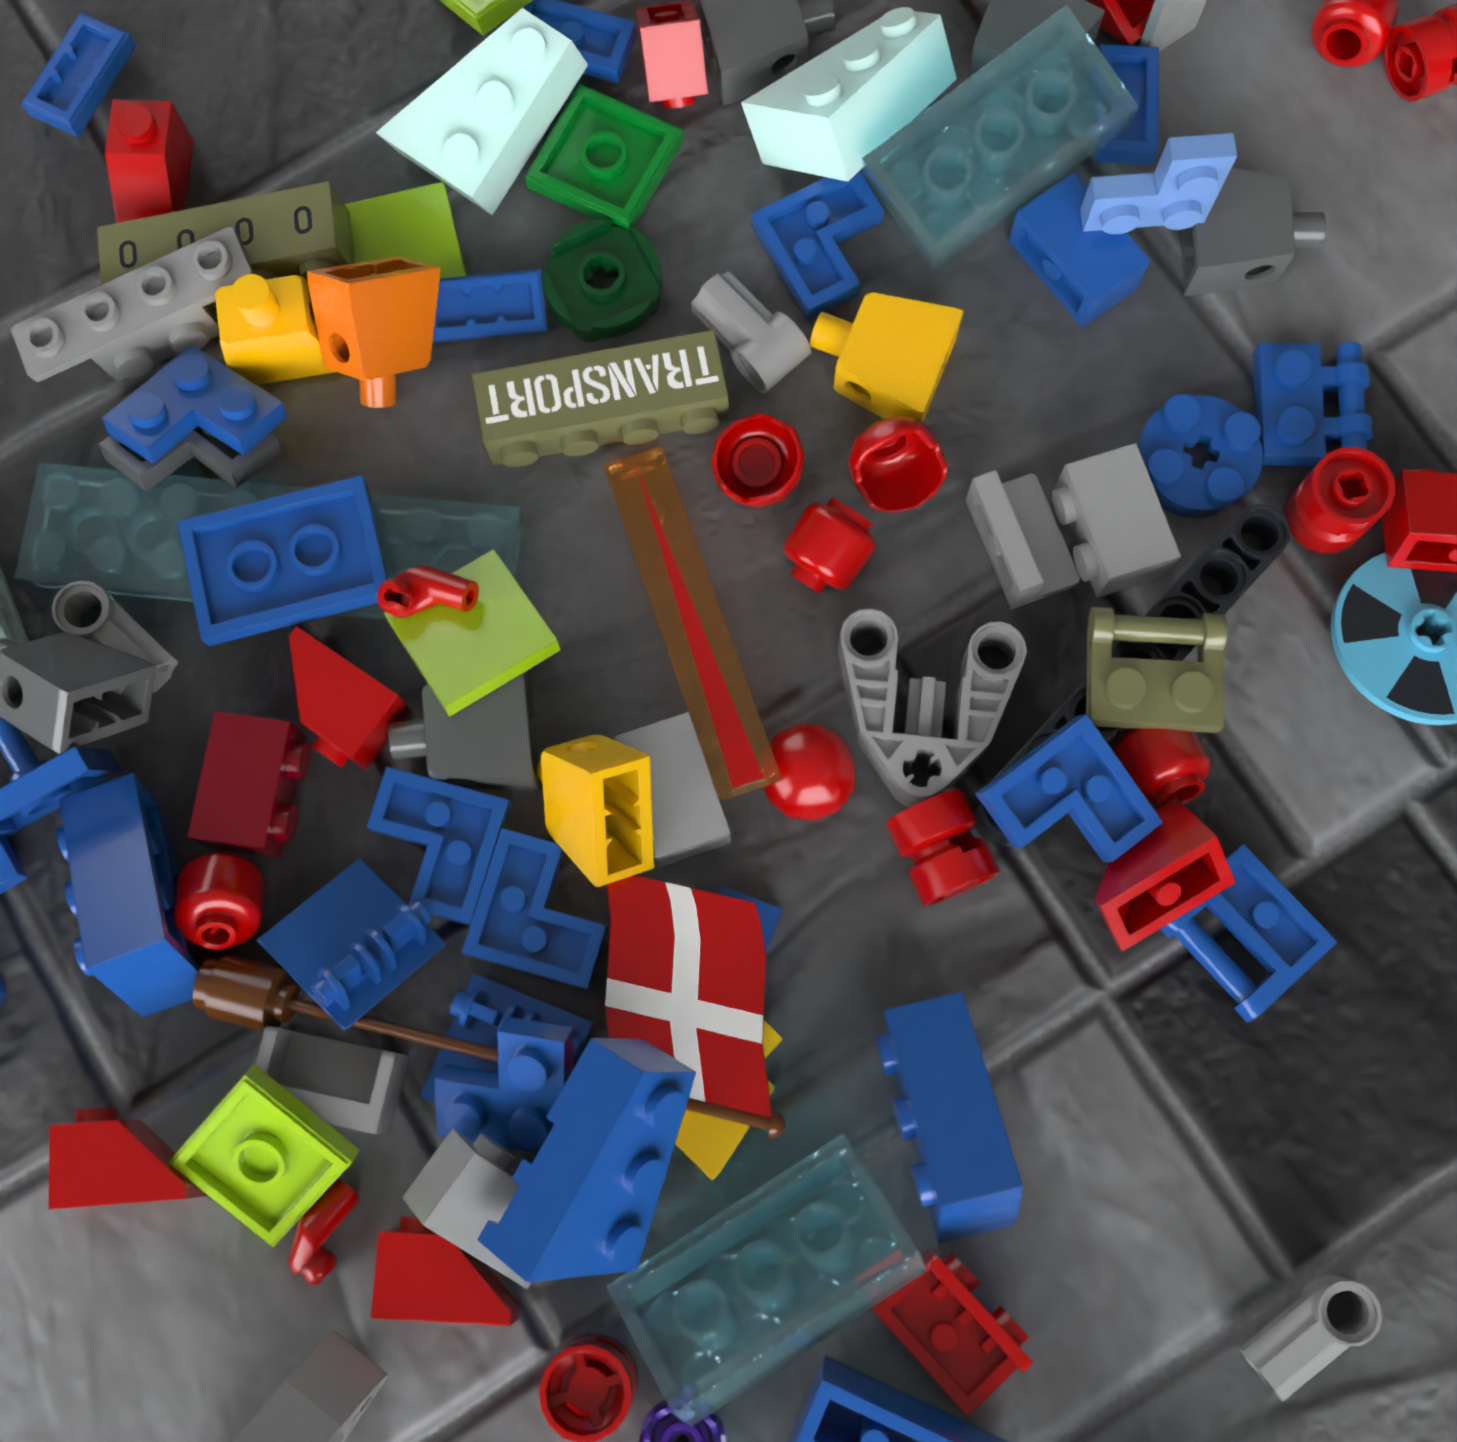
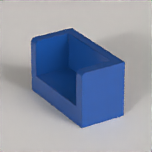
M1073 172L1016 212L1008 242L1083 328L1133 293L1139 287L1151 260L1127 233L1108 234L1103 230L1083 232L1080 209L1088 188Z

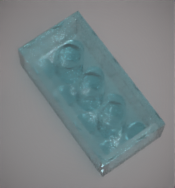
M1066 4L863 157L864 177L933 272L1129 128L1139 105Z
M843 1133L639 1264L637 1271L625 1273L608 1284L606 1288L673 1415L692 1427L927 1272V1269L917 1247Z

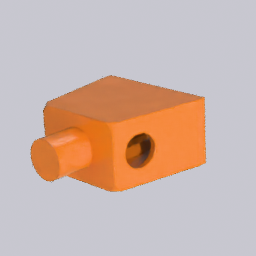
M395 256L307 271V281L323 363L332 371L359 379L360 404L373 408H385L396 405V374L425 368L431 361L440 283V267Z

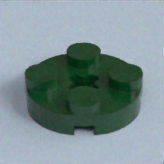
M592 219L568 228L556 238L550 247L551 255L546 261V267L543 265L541 276L546 301L555 318L563 326L571 329L577 338L585 342H596L602 338L609 339L623 336L640 327L659 309L662 286L660 260L652 242L641 231L631 226L630 231L623 227L612 226L611 220ZM602 268L606 275L616 273L619 276L612 281L613 286L607 289L589 286L593 282L592 272Z

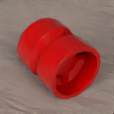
M1457 3L1437 10L1434 15L1427 14L1392 27L1388 42L1383 49V61L1391 86L1402 99L1408 102L1419 101L1447 90L1451 84H1457Z
M1341 447L1327 453L1289 497L1285 514L1293 538L1306 549L1321 554L1338 553L1350 548L1391 507L1396 493L1394 476L1386 462L1374 452L1359 447Z
M962 789L950 790L919 802L896 814L885 823L899 856L911 858L914 863L908 876L923 907L937 904L966 892L1001 873L986 839L974 838L971 833L977 820Z
M601 1333L580 1335L568 1342L545 1369L539 1387L540 1409L549 1427L562 1438L574 1442H596L615 1432L627 1416L638 1386L637 1366L628 1348L616 1338Z

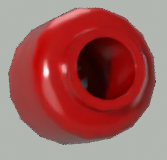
M1323 0L1314 17L1311 28L1313 46L1322 58L1333 65L1349 68L1363 66L1373 61L1385 48L1391 29L1396 25L1399 15L1398 0Z
M831 497L827 505L819 502L810 504L783 545L786 557L795 563L789 575L819 594L822 593L827 584L837 590L848 589L852 586L875 550V539L868 532L873 523Z
M1123 728L1125 734L1118 740L1113 752L1150 805H1157L1159 808L1174 798H1177L1184 805L1203 792L1205 789L1204 780L1210 772L1211 763L1209 755L1196 732L1160 728Z
M223 851L209 853L189 862L178 876L173 918L176 927L191 943L212 950L236 947L251 939L259 930L262 919L264 880L259 869L247 859L234 853Z

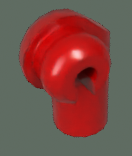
M420 565L406 570L394 578L385 580L377 590V601L382 610L399 618L411 617L438 604L469 612L477 602L479 586L475 581L429 566Z
M336 1179L301 1217L287 1261L294 1276L299 1272L306 1282L313 1286L319 1285L337 1264L336 1255L322 1245L360 1201L359 1195L344 1181Z

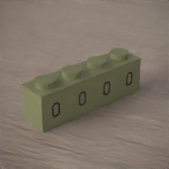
M328 181L97 227L101 285L226 227H232L238 234L254 274L263 277L265 280L291 275L302 276L307 280V271L355 263L349 210ZM216 301L210 303V305L216 307Z

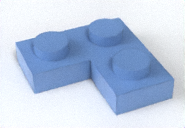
M1234 133L1170 137L1154 173L1092 177L1080 209L1083 232L1103 230L1108 234H1123L1135 228L1165 226L1171 230H1181L1192 227L1197 223H1204L1237 158Z

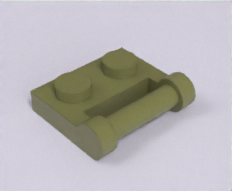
M1092 607L1089 613L1087 628L1086 714L1093 724L1098 727L1160 728L1218 733L1223 729L1224 647L1227 638L1226 616L1224 614L1203 613L1200 619L1114 615L1112 608ZM1112 641L1197 645V662L1112 657Z

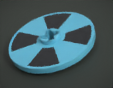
M1382 553L1361 565L1346 581L1336 598L1331 615V639L1337 660L1356 689L1384 711L1415 723L1427 725L1456 724L1457 572L1387 567L1386 553ZM1422 624L1427 633L1438 634L1440 639L1434 645H1432L1428 636L1417 635L1416 630Z

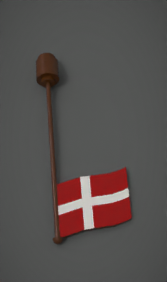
M636 875L607 884L611 917L605 999L608 1037L644 1039L694 1070L696 1075L686 1110L768 1130V1138L779 1137L785 1130V1119L778 1111H774L772 1114L764 1057L763 1030L767 958L762 923L756 904L750 901ZM227 954L221 959L210 957L202 964L194 982V1006L205 1010L206 1015L210 1019L264 1032L266 1026L279 1028L281 1023H288L295 1012L334 1022L317 1003L299 999V986L294 984L293 978L280 966ZM365 1015L352 1025L353 1027L498 1063V1048Z

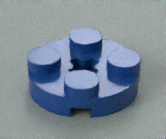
M1174 395L1167 401L1165 406L1150 417L1137 441L1138 449L1161 507L1174 514L1189 518L1214 516L1220 510L1228 509L1232 505L1235 506L1245 498L1255 485L1263 465V447L1259 439L1261 435L1259 421L1253 415L1242 412L1238 407L1226 400L1208 395ZM1195 444L1202 445L1212 454L1214 462L1206 461L1202 469L1191 466L1192 456L1184 453L1183 448L1185 446L1194 447Z

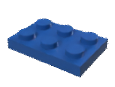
M363 475L177 522L200 638L208 646L378 603L377 590L385 580L390 579L369 486Z

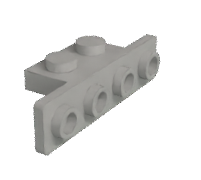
M226 227L14 325L11 333L27 375L36 382L45 380L90 358L117 382L125 378L140 377L148 373L154 365L180 354L191 344L201 349L208 340L219 336L217 312L210 305V303L216 301L215 291L220 287L233 285L241 276L254 274L238 234L232 227Z

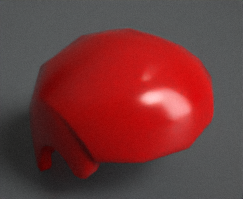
M766 413L752 414L749 417H743L731 422L716 438L711 458L712 469L719 488L735 502L754 508H762L783 502L799 486L806 464L802 441L793 426Z
M895 415L874 422L855 438L848 460L852 480L865 504L873 510L889 513H898L922 505L937 494L948 473V465L934 433L921 420H915L912 416Z
M797 723L776 732L761 754L759 767L764 778L760 779L763 791L768 801L788 818L817 821L838 812L854 791L856 772L851 750L839 734L823 725Z

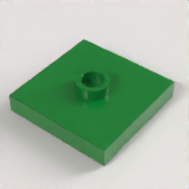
M579 83L524 177L526 187L593 219L611 220L612 226L623 227L630 231V226L635 228L684 141L683 129Z

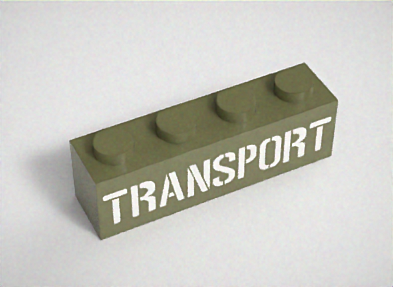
M714 330L472 374L483 443L492 465L503 464L507 467H523L536 462L538 457L562 452L568 456H582L594 452L600 445L622 441L628 445H641L655 440L659 434L681 430L688 434H700L715 429L719 423L729 422L728 393Z

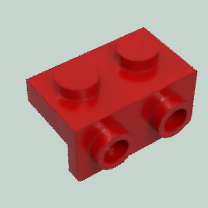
M928 1249L870 1307L963 1413L969 1417L1017 1368L1024 1373L1034 1363L1020 1348L1029 1339V1336L1000 1305L991 1314L972 1295V1292L980 1285V1282L952 1252L941 1260L933 1251Z

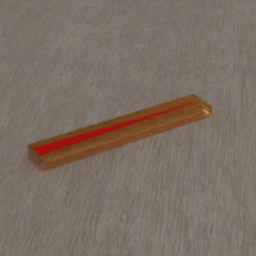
M662 446L604 465L720 802L782 781Z

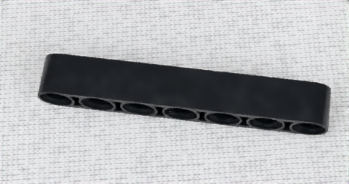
M1257 504L1242 510L1144 616L1200 619L1203 613L1225 615L1285 549L1290 538V528L1287 519L1280 511L1268 505ZM1241 533H1252L1257 536L1263 543L1264 551H1257L1248 547L1244 543ZM1208 575L1218 579L1223 585L1225 595H1213L1203 587L1200 576ZM1120 641L1112 650V657L1183 661L1196 645ZM1087 678L996 777L1075 718L1076 708L1086 707ZM1103 727V731L1099 732L1108 743L1121 728ZM978 799L973 807V813L977 820L974 826L976 831L990 843L999 845L1009 844L1010 842Z

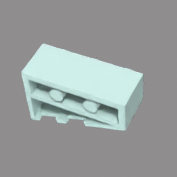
M909 7L893 9L875 22L742 101L741 104L762 164L848 182L957 79L941 14L916 12Z
M522 8L376 133L401 155L440 181H444L447 186L490 215H493L588 64L572 40Z

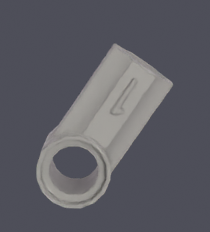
M730 271L725 274L717 273L702 285L700 292L691 302L692 313L709 330L715 331L716 337L729 349L731 358L738 371L752 387L761 393H766L811 354V347L807 338L794 321L781 312H776L772 315Z
M81 580L69 583L60 589L55 596L52 605L53 619L65 633L85 638L157 664L152 693H156L171 678L172 672L179 662L103 588L93 582ZM101 605L102 611L98 620L89 627L81 628L80 622L83 614L91 607Z
M1334 1273L1319 1274L1306 1283L1302 1289L1301 1296L1239 1346L1238 1349L1259 1378L1283 1402L1350 1346H1361L1371 1341L1380 1330L1382 1322L1381 1305L1375 1294L1365 1285ZM1347 1291L1353 1302L1352 1316L1345 1324L1332 1327L1327 1318L1326 1309L1328 1302L1338 1292Z

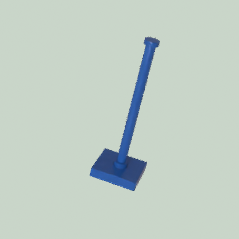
M0 717V751L14 773L9 778L11 783L0 788V836H10L60 807L59 799L98 786L123 772L111 751L75 746L48 762L47 760L38 761L21 730Z

